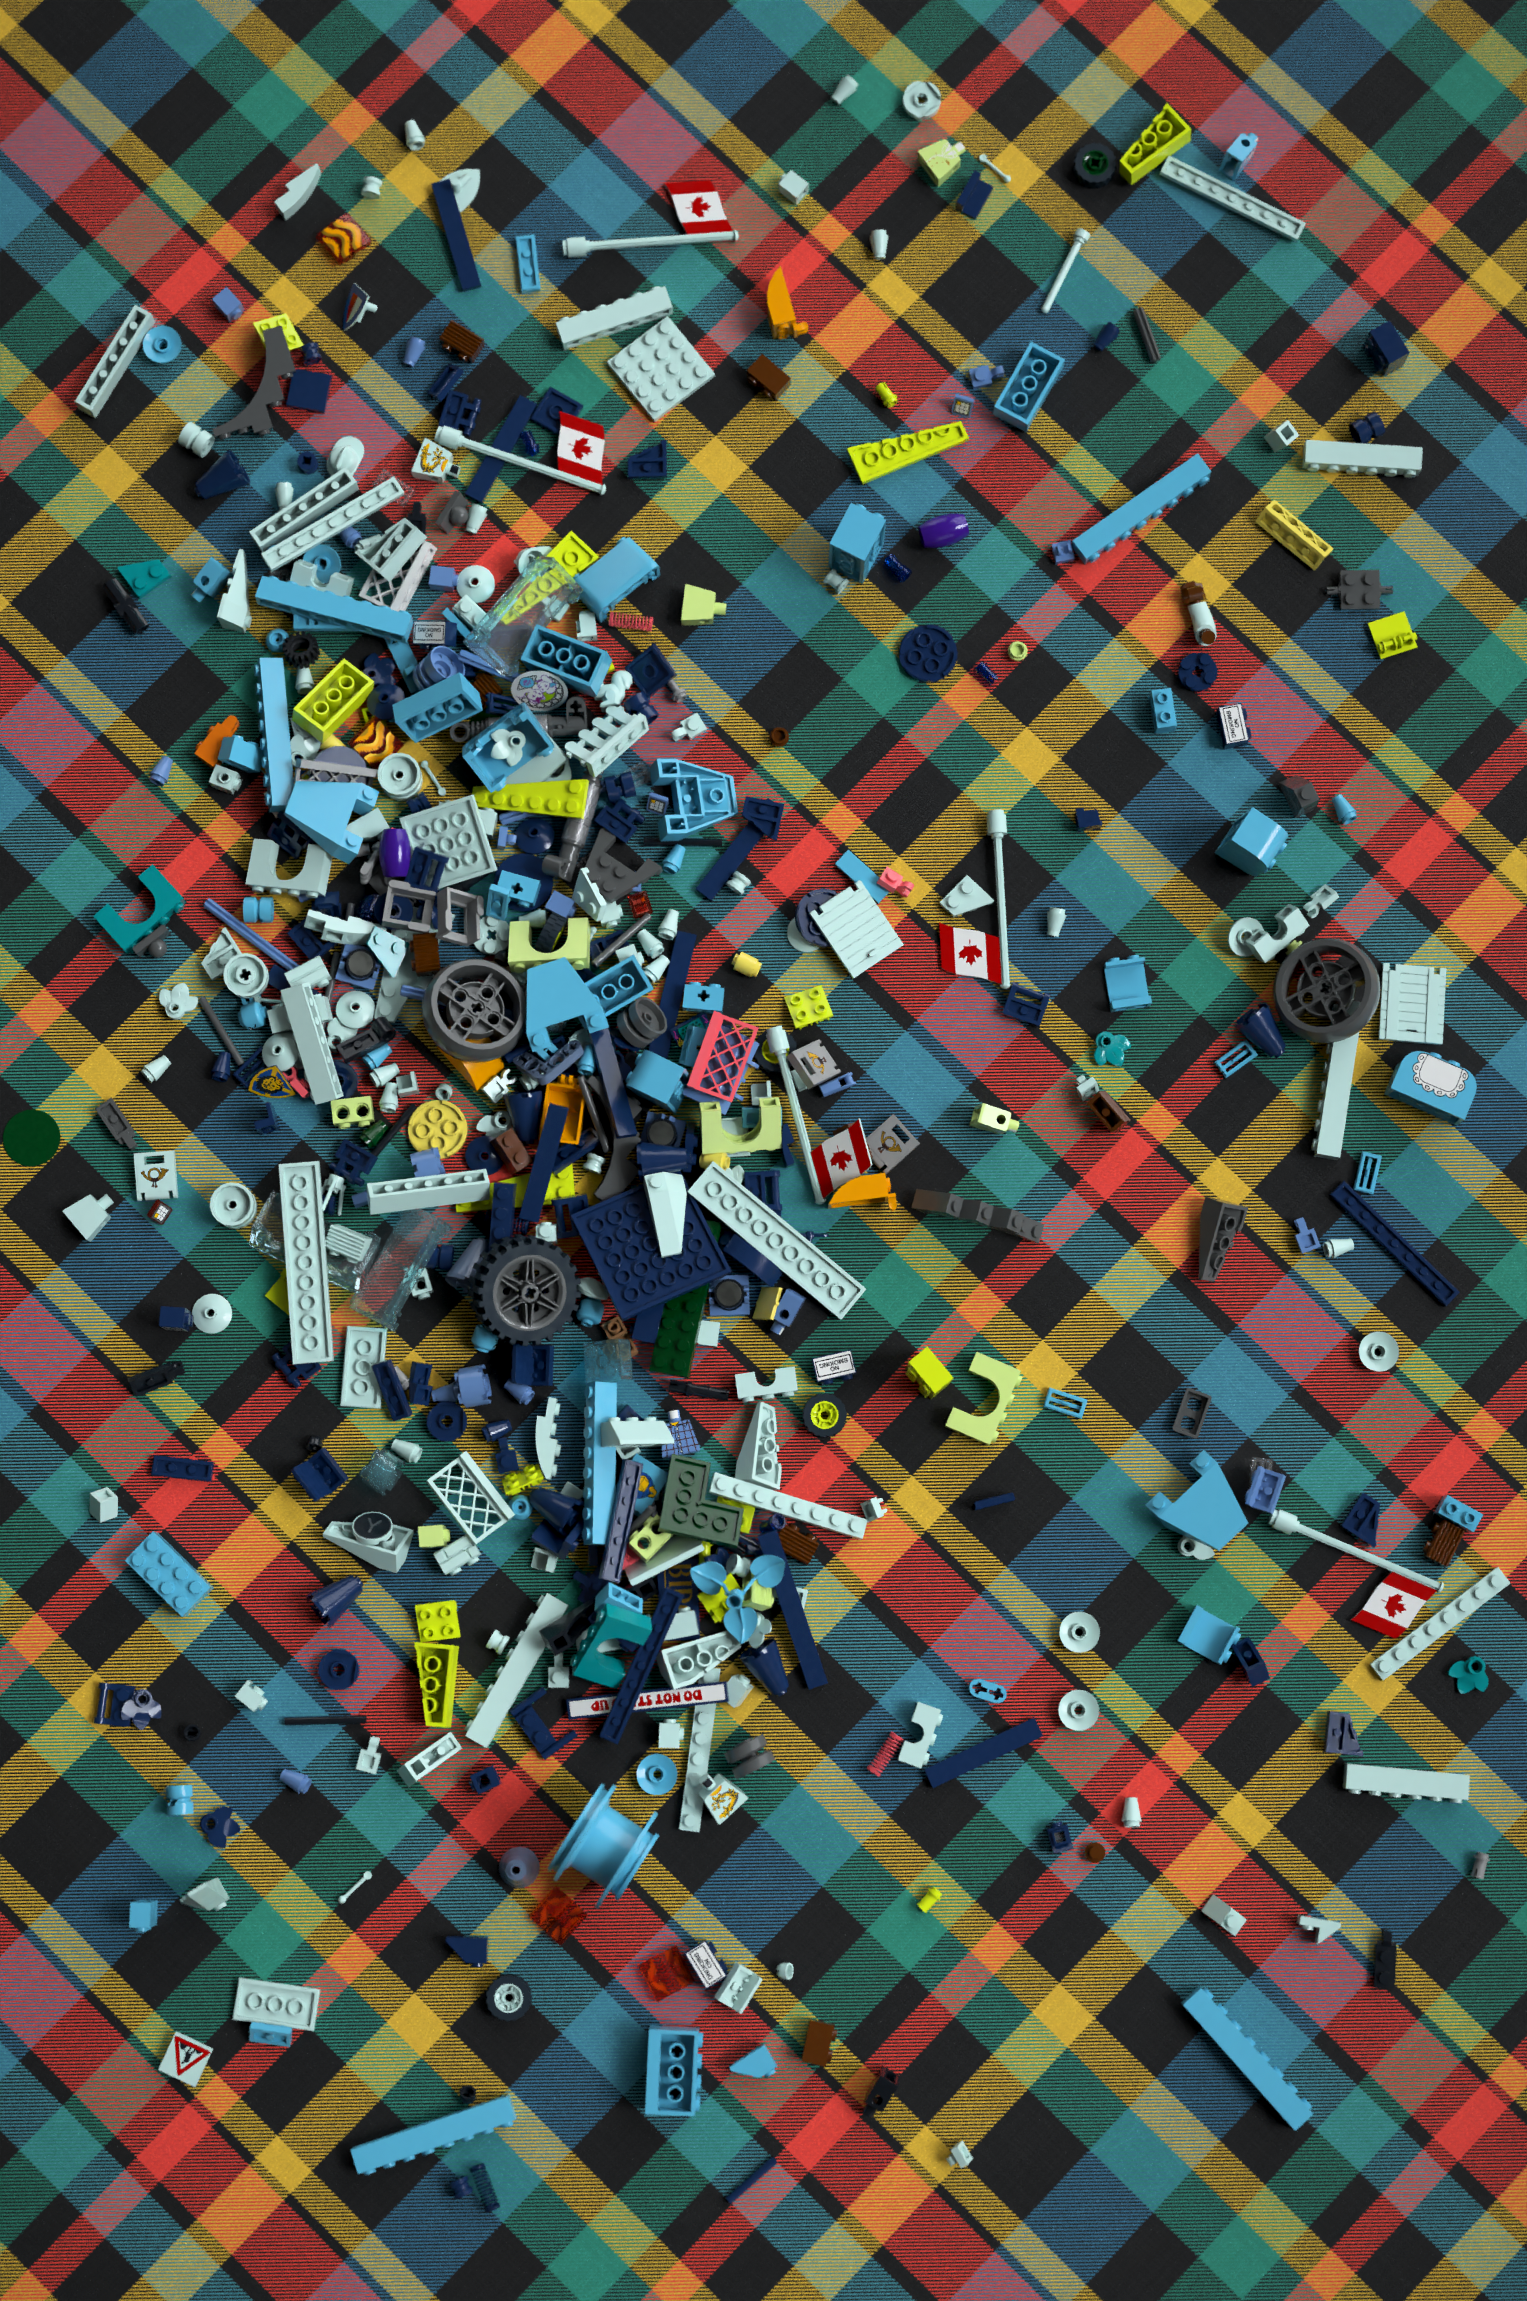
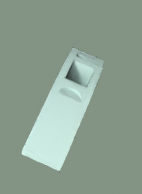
M310 909L304 925L306 928L321 932V939L350 945H366L365 943L373 926H377L385 931L387 930L379 924L357 917L349 916L348 920L344 921Z
M551 1397L548 1399L545 1417L537 1416L535 1437L539 1463L547 1480H551L552 1476H556L557 1465L554 1462L555 1457H559L561 1450L558 1440L551 1439V1435L555 1436L557 1424L554 1423L555 1415L559 1416L561 1404L557 1403L558 1400Z

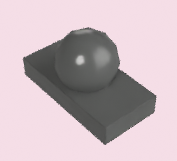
M455 491L435 523L444 533L449 534L454 525H462L467 521L468 512L465 507L469 502L460 492Z
M162 924L132 949L139 957L149 952L152 957L160 958L167 952V945L163 940L171 933Z

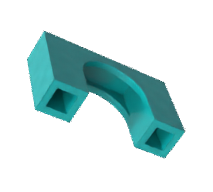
M153 864L138 876L155 898V910L149 919L138 924L126 922L108 903L93 916L127 954L135 952L132 948L162 924L166 925L170 920L169 917L174 913H179L185 907V899Z
M606 1603L604 1608L599 1610L594 1625H590L587 1637L580 1642L577 1654H574L571 1658L570 1665L572 1666L573 1675L617 1689L626 1675L624 1661L603 1655L597 1648L604 1641L613 1638H621L644 1645L652 1631L651 1617Z

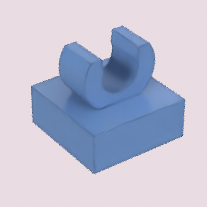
M1071 540L1051 545L1055 565L1075 560Z
M500 826L497 850L504 851L506 844L515 846L517 835L507 834L508 827Z

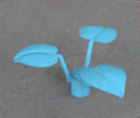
M762 1555L754 1559L750 1565V1571L755 1576L742 1591L740 1589L728 1591L726 1584L723 1583L726 1579V1571L721 1564L714 1561L704 1562L692 1567L690 1574L696 1586L706 1594L716 1595L719 1593L721 1586L723 1587L724 1594L727 1596L726 1604L730 1608L724 1616V1625L728 1632L742 1644L751 1637L758 1623V1617L753 1608H742L744 1595L757 1579L759 1584L766 1588L778 1585L784 1575L785 1561L774 1555Z

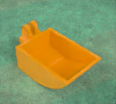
M780 266L769 283L767 318L773 339H785L791 334L796 338L798 335L808 332V324L806 322L796 324V317Z
M460 1023L462 1027L469 1028L467 1024ZM489 1037L480 1040L466 1039L468 1042L477 1044L492 1043ZM437 1046L440 1052L476 1091L505 1068L501 1057L488 1062H466L451 1057Z
M561 1074V1076H558L557 1082L549 1083L546 1086L539 1140L549 1103L569 1108L560 1142L578 1145L586 1103L579 1084H577V1078H574L572 1075L566 1077V1075Z
M885 1173L864 1175L852 1179L841 1186L833 1195L828 1209L887 1202L888 1200L889 1210L895 1211L897 1208L896 1193L888 1194L891 1184L890 1178H886Z

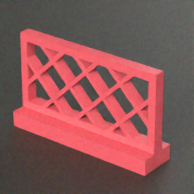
M714 1011L687 1088L695 1089L732 1103L759 1027ZM723 1020L731 1022L735 1030L724 1035L721 1028ZM744 1028L753 1030L751 1038L743 1041L739 1031ZM720 1031L722 1036L717 1038ZM737 1033L741 1043L730 1047L726 1037ZM724 1039L728 1049L717 1053L714 1046L715 1042ZM742 1045L746 1052L745 1056L736 1060L732 1049ZM730 1051L734 1062L724 1066L719 1056ZM717 1057L721 1068L711 1072L708 1062ZM736 1064L739 1073L737 1076L729 1078L725 1068ZM723 1070L727 1080L717 1085L712 1074ZM708 1076L711 1077L715 1085L709 1089L700 1087L702 1079ZM736 1079L735 1084L733 1086L731 1081ZM729 1082L732 1088L730 1097L722 1095L718 1087Z

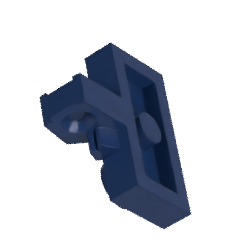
M597 1565L593 1574L587 1572L584 1575L576 1570L573 1575L574 1579L581 1582L579 1588L583 1590L577 1600L582 1603L594 1598L610 1582L598 1579L601 1569L600 1565Z

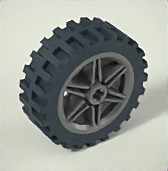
M521 1234L514 1235L515 1238L512 1239L509 1237L502 1238V1243L497 1244L494 1242L490 1245L492 1250L489 1253L483 1251L480 1255L483 1260L480 1264L475 1263L473 1266L476 1273L475 1276L469 1277V1282L473 1285L472 1289H468V1296L472 1297L473 1300L470 1303L471 1309L476 1312V1319L483 1324L487 1331L514 1345L519 1343L521 1346H528V1343L540 1345L543 1339L550 1341L554 1339L553 1333L558 1332L561 1334L565 1330L562 1327L565 1322H572L574 1319L570 1317L572 1311L578 1310L579 1305L575 1304L576 1297L581 1298V1291L577 1290V1285L581 1284L579 1277L575 1276V1272L578 1270L574 1264L570 1263L569 1260L571 1258L568 1254L562 1252V1249L542 1238L540 1239L532 1235L526 1237ZM535 1269L539 1271L537 1276H534ZM518 1270L519 1274L513 1277V1272ZM505 1287H508V1294L504 1295L503 1289ZM548 1287V1292L543 1294L541 1291ZM534 1304L538 1305L537 1311H534ZM518 1305V1310L513 1312L512 1308Z

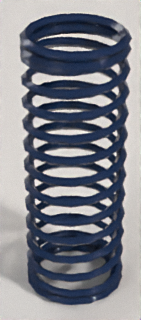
M491 1209L486 1211L484 1224H491V1218L489 1221ZM517 1216L513 1230L515 1232H517L518 1230V1233L521 1232L522 1234L526 1235L530 1221L526 1220L525 1222V1219H523V1223L520 1228V1218L519 1224L516 1229L518 1220Z
M482 2163L472 2167L470 2169V2172L473 2173L475 2171L483 2169L482 2171L473 2174L472 2176L484 2173L474 2178L473 2180L486 2176L485 2178L476 2181L475 2184L487 2180L479 2185H476V2187L487 2184L486 2186L477 2189L478 2191L490 2187L484 2191L479 2192V2194H481L486 2191H490L480 2196V2198L492 2194L491 2196L481 2200L484 2201L486 2199L493 2198L487 2202H484L483 2205L495 2201L492 2204L484 2207L486 2208L485 2212L488 2213L498 2209L500 2207V2203H498V2199H496V2192H493V2185H490L492 2182L490 2181L491 2178H488V2171H485L486 2165L485 2163Z

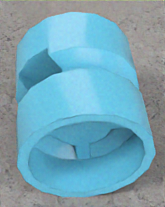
M244 897V922L256 923L257 920H260L261 923H273V897H261L260 900H257L256 897Z
M192 1784L166 1786V1798L170 1800L167 1803V1815L194 1814V1805L190 1800L193 1796Z

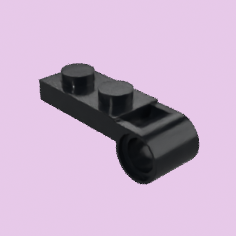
M379 1017L372 1022L371 1029L336 1045V1051L347 1064L393 1040L396 1036V1031L386 1017Z

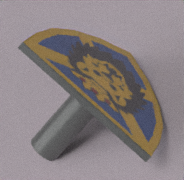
M277 1065L264 1068L255 1074L248 1089L250 1092L269 1098H284L297 1094Z

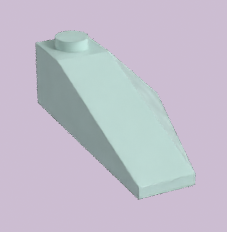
M239 549L232 570L234 577L229 578L227 582L228 594L224 593L222 596L217 618L223 628L245 633L247 627L249 628L251 625L252 616H250L246 555L244 550Z
M669 1172L645 1175L643 1186L661 1258L681 1254L687 1197L683 1176Z
M761 1401L757 1403L737 1460L735 1479L764 1488L779 1490L782 1469L781 1463L778 1464L777 1460L779 1445H776L775 1433L777 1432L775 1407Z
M332 1521L324 1531V1538L372 1565L397 1573L405 1562L414 1530L393 1525L392 1535L385 1542L384 1540L380 1541L376 1545H366L357 1541L356 1537L353 1536V1522Z
M727 1630L661 1650L656 1657V1661L661 1675L670 1687L675 1690L693 1684L740 1649L741 1645L737 1644V1639Z
M217 1877L188 1892L179 1901L181 1904L208 1911L215 1909L218 1911L227 1905L225 1901L230 1898Z

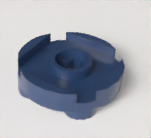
M1189 654L1181 661L1178 669V679L1181 685L1196 693L1208 690L1217 677V666L1209 654ZM1195 668L1202 670L1200 677L1192 673L1195 671Z
M440 1402L428 1413L427 1427L431 1434L440 1441H454L462 1437L467 1428V1415L463 1408L454 1402ZM446 1416L453 1420L449 1427H445V1424L442 1423Z
M336 1649L327 1653L321 1659L318 1673L322 1682L328 1688L344 1690L351 1687L357 1681L360 1666L357 1658L351 1652ZM338 1664H342V1668H345V1671L340 1676L334 1671V1667H338Z

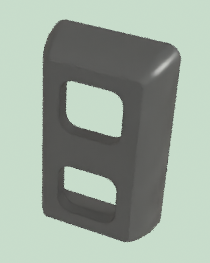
M1187 1388L1174 1422L1173 1430L1193 1438H1198L1212 1397ZM1191 1397L1202 1402L1199 1411H1194L1187 1407ZM1184 1416L1195 1420L1192 1430L1181 1427V1421Z

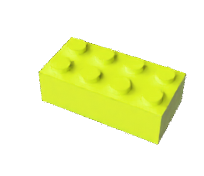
M343 659L293 708L292 721L323 744L368 699L370 692L373 690L374 681L346 659Z
M928 1347L910 1360L905 1368L907 1370L905 1374L912 1382L916 1381L920 1385L919 1391L925 1398L929 1396L932 1399L948 1386L953 1379V1376Z

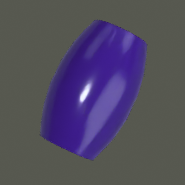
M951 513L940 515L927 520L918 527L924 548L950 546L969 535L968 524L964 514Z
M406 829L383 830L379 845V860L384 877L407 876L411 861V846Z

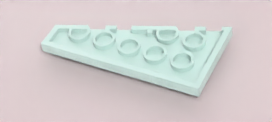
M413 907V917L410 922H422V920L416 919L417 907ZM452 914V921H453L454 918H455V914ZM431 920L429 933L438 932V929H434ZM403 929L392 930L391 934L410 943V940H413V934H423ZM410 945L394 978L390 977L384 968L374 1019L386 1017L390 1023H395L408 997L400 995L401 986L413 987L419 978L416 971H412L411 960L415 959L414 952L410 951Z

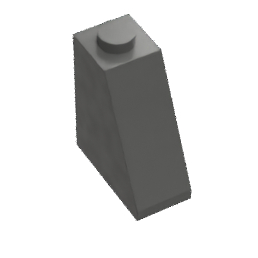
M1298 775L1278 783L1295 818L1313 811L1320 800L1312 782Z

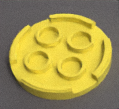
M433 1100L421 1104L409 1119V1140L418 1152L438 1147L440 1159H445L456 1154L462 1148L467 1138L468 1126L465 1116L456 1105L445 1100Z

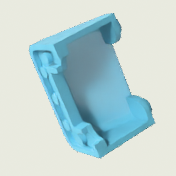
M630 537L621 538L616 543L617 546L582 574L578 573L571 579L572 591L591 613H595V618L600 623L608 618L606 614L610 609L613 611L616 604L642 583L646 584L648 578L654 581L660 576L659 565Z
M523 702L469 740L462 747V756L492 793L495 790L498 792L506 785L507 777L535 756L546 757L553 752L554 744L530 708ZM498 729H506L509 732L518 730L525 735L526 743L522 748L523 755L516 765L509 766L506 758L494 759L491 757V750L496 744L491 737L494 731ZM514 738L512 740L514 744H517L520 741L519 738Z

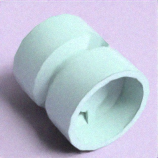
M189 422L181 431L178 443L187 449L192 448L193 453L203 458L212 448L215 437L205 430L201 431L199 426Z

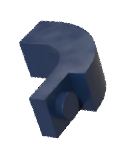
M726 1230L719 1239L718 1246L722 1252L736 1260L769 1287H773L783 1274V1271L736 1234Z

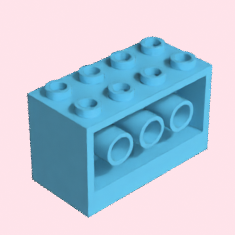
M850 503L829 543L828 567L834 568L837 572L863 584L884 544L886 527L884 517L877 512L871 513L867 511L861 504L855 505Z
M650 2025L645 2114L695 2116V2112L700 2110V2096H696V2093L701 2088V2075H697V2070L701 2069L702 2054L698 2053V2048L703 2045V2033L699 2032V2027ZM676 2045L683 2049L679 2054L672 2050ZM679 2067L682 2072L676 2075L671 2069ZM673 2088H678V2091H681V2093H678V2096H675L670 2091H672Z

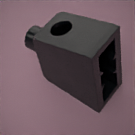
M885 2066L881 2067L865 2096L864 2102L866 2105L862 2112L866 2116L873 2118L877 2110L883 2112L899 2086L900 2075Z

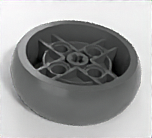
M1337 938L1311 940L1294 949L1278 968L1273 985L1274 1004L1281 1021L1297 1036L1316 1043L1339 1042L1357 1034L1373 1017L1380 998V980L1377 969L1370 957L1356 945ZM1341 955L1355 963L1345 968L1335 962L1322 961L1320 956ZM1304 966L1305 971L1299 979L1297 993L1288 997L1293 977ZM1317 970H1322L1321 976L1314 977V973ZM1343 978H1349L1347 984L1340 985V981ZM1365 984L1363 999L1356 1011L1350 1016L1348 1010L1354 1002L1356 988ZM1328 987V988H1329V989H1328L1329 993H1328V994H1325V993H1324V992H1325L1324 989ZM1307 996H1313V1000L1310 1003H1304ZM1339 1004L1338 1010L1330 1011L1332 1005ZM1308 1013L1318 1019H1330L1333 1025L1315 1027L1305 1024L1298 1018Z
M482 959L459 960L442 968L430 980L423 996L422 1017L429 1036L446 1054L466 1062H488L510 1052L523 1037L526 1030L527 999L516 978L500 965ZM462 978H475L483 980L484 983L467 982L462 985H459L456 982H454V980ZM500 992L506 997L511 1007L513 1021L504 1016V1003L499 995ZM482 993L488 994L490 998H484ZM455 997H460L463 1002L457 1001ZM437 1000L446 1005V1016L451 1026L450 1030L440 1017ZM488 1019L493 1020L496 1024H490ZM460 1023L467 1024L469 1028L462 1027ZM489 1036L497 1040L487 1044L466 1041V1039L480 1040Z

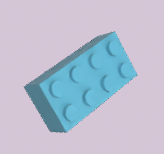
M1030 342L993 409V415L1027 432L1062 371L1065 359Z
M460 672L392 705L395 723L415 743L483 711L480 693Z
M634 954L585 982L603 1007L606 1017L654 989ZM584 1015L578 1016L584 1029L588 1028Z
M155 1531L125 1560L182 1617H187L214 1589L191 1564Z

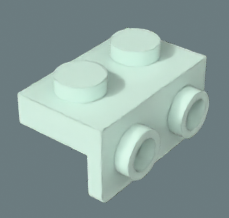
M735 1962L714 1998L731 2007L737 2013L742 2014L762 1982V1978L752 1970Z

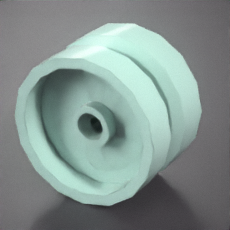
M393 753L385 757L379 765L377 771L378 781L384 793L391 799L406 801L415 797L421 790L423 784L422 772L416 760L410 755Z
M248 953L238 954L232 957L225 965L223 973L224 982L228 989L236 996L245 999L255 998L267 988L269 982L268 969L257 956ZM245 973H249V974H250V975L248 976V978H249L248 980H245V979L243 978V975H244Z
M229 1182L223 1184L214 1191L211 1197L210 1209L212 1215L227 1228L240 1229L246 1227L254 1220L257 1214L258 1205L255 1196L249 1189L239 1183ZM235 1202L236 1207L231 1209L233 1207L232 1203Z

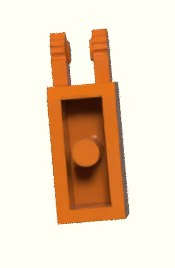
M230 715L222 724L217 722L215 726H211L207 732L208 736L204 741H200L195 748L196 752L194 754L213 770L216 764L220 766L223 763L217 760L223 737H232L240 726L237 717Z

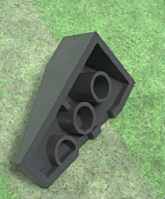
M1205 1197L1200 1214L1199 1279L1215 1282L1225 1262L1224 1256L1228 1248L1232 1249L1234 1245L1232 1240L1236 1232H1240L1243 1228L1248 1207L1216 1198Z

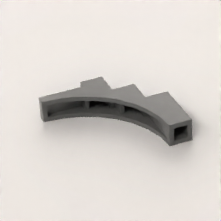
M281 325L263 331L266 345V365L257 393L250 404L239 415L229 422L212 429L215 438L219 437L220 440L230 438V434L238 432V434L247 433L251 427L254 434L259 433V436L270 434V430L274 429L267 406L270 405L271 408L282 405L281 402L285 401L278 378L282 377V380L292 378L293 374L296 373Z
M591 1075L586 1080V1083L603 1104L610 1122L612 1134V1150L609 1165L601 1183L593 1193L595 1197L603 1202L621 1194L638 1175L639 1164L632 1158L628 1160L626 1157L641 1139L638 1137L640 1135L639 1132L634 1137L616 1138L601 1079L597 1075L596 1077ZM627 1096L634 1119L642 1110L639 1106L641 1103L634 1096L630 1098Z
M916 1189L911 1207L923 1213L949 1217L996 1229L1033 1243L1040 1242L1044 1224L1024 1216L1025 1214L1016 1210L994 1207L983 1201L963 1199L946 1192Z

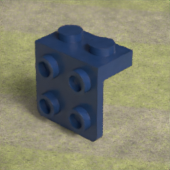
M519 1343L513 1344L511 1351L512 1369L510 1373L512 1383L528 1386H553L554 1346H521Z
M325 1447L321 1448L308 1461L291 1470L295 1480L302 1485L308 1497L314 1501H318L333 1493L349 1479Z
M581 1518L574 1529L569 1531L570 1534L567 1537L560 1535L544 1519L532 1534L531 1541L564 1561L570 1552L573 1553L579 1544L578 1541L583 1540L584 1519Z

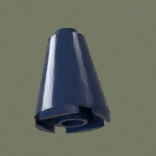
M231 450L225 452L195 482L196 487L194 489L200 498L208 499L249 484L250 479L245 468L240 466L238 463L239 459Z
M1262 1002L1258 1004L1259 1009L1253 1010L1252 1008L1236 1021L1237 1024H1234V1027L1266 1055L1277 1058L1285 1052L1286 1044L1268 1004Z
M541 1090L503 1094V1100L515 1134L522 1141L523 1145L534 1144V1140L538 1139L543 1096Z
M637 1142V1164H639L638 1174L640 1182L644 1181L645 1175L660 1172L674 1173L687 1169L688 1164H691V1152H687L686 1148Z
M542 1487L533 1489L529 1495L530 1505L564 1537H567L570 1534L569 1531L572 1528L574 1529L579 1520L583 1518L584 1502L580 1499Z
M349 1575L317 1589L305 1597L308 1602L310 1600L313 1602L314 1605L311 1608L324 1625L327 1623V1627L330 1628L362 1593L361 1587L364 1585L358 1576L353 1577Z
M774 1638L765 1639L757 1649L751 1646L740 1655L742 1664L772 1696L776 1695L779 1697L787 1692L789 1683L778 1645Z

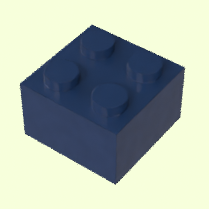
M1390 320L1371 330L1364 343L1366 355L1372 358L1375 370L1381 373L1383 377L1403 367L1410 353Z

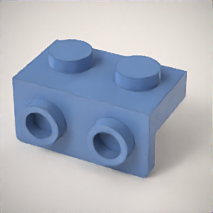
M1258 1466L1257 1470L1252 1474V1485L1246 1492L1245 1504L1273 1514L1286 1476Z

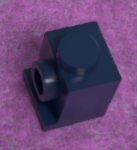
M494 1765L471 1775V1780L469 1781L472 1791H477L478 1795L502 1784ZM482 1777L488 1778L487 1784H482Z

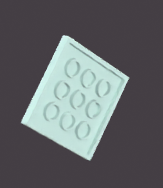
M668 316L607 361V365L654 422L715 377L712 369Z
M474 795L399 818L402 828L406 829L409 837L411 857L415 846L449 857L448 864H445L438 889L497 871ZM433 860L426 881L428 886L431 885L438 863L436 860Z

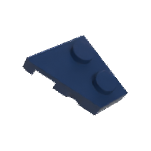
M746 796L742 817L771 840L777 842L784 804Z

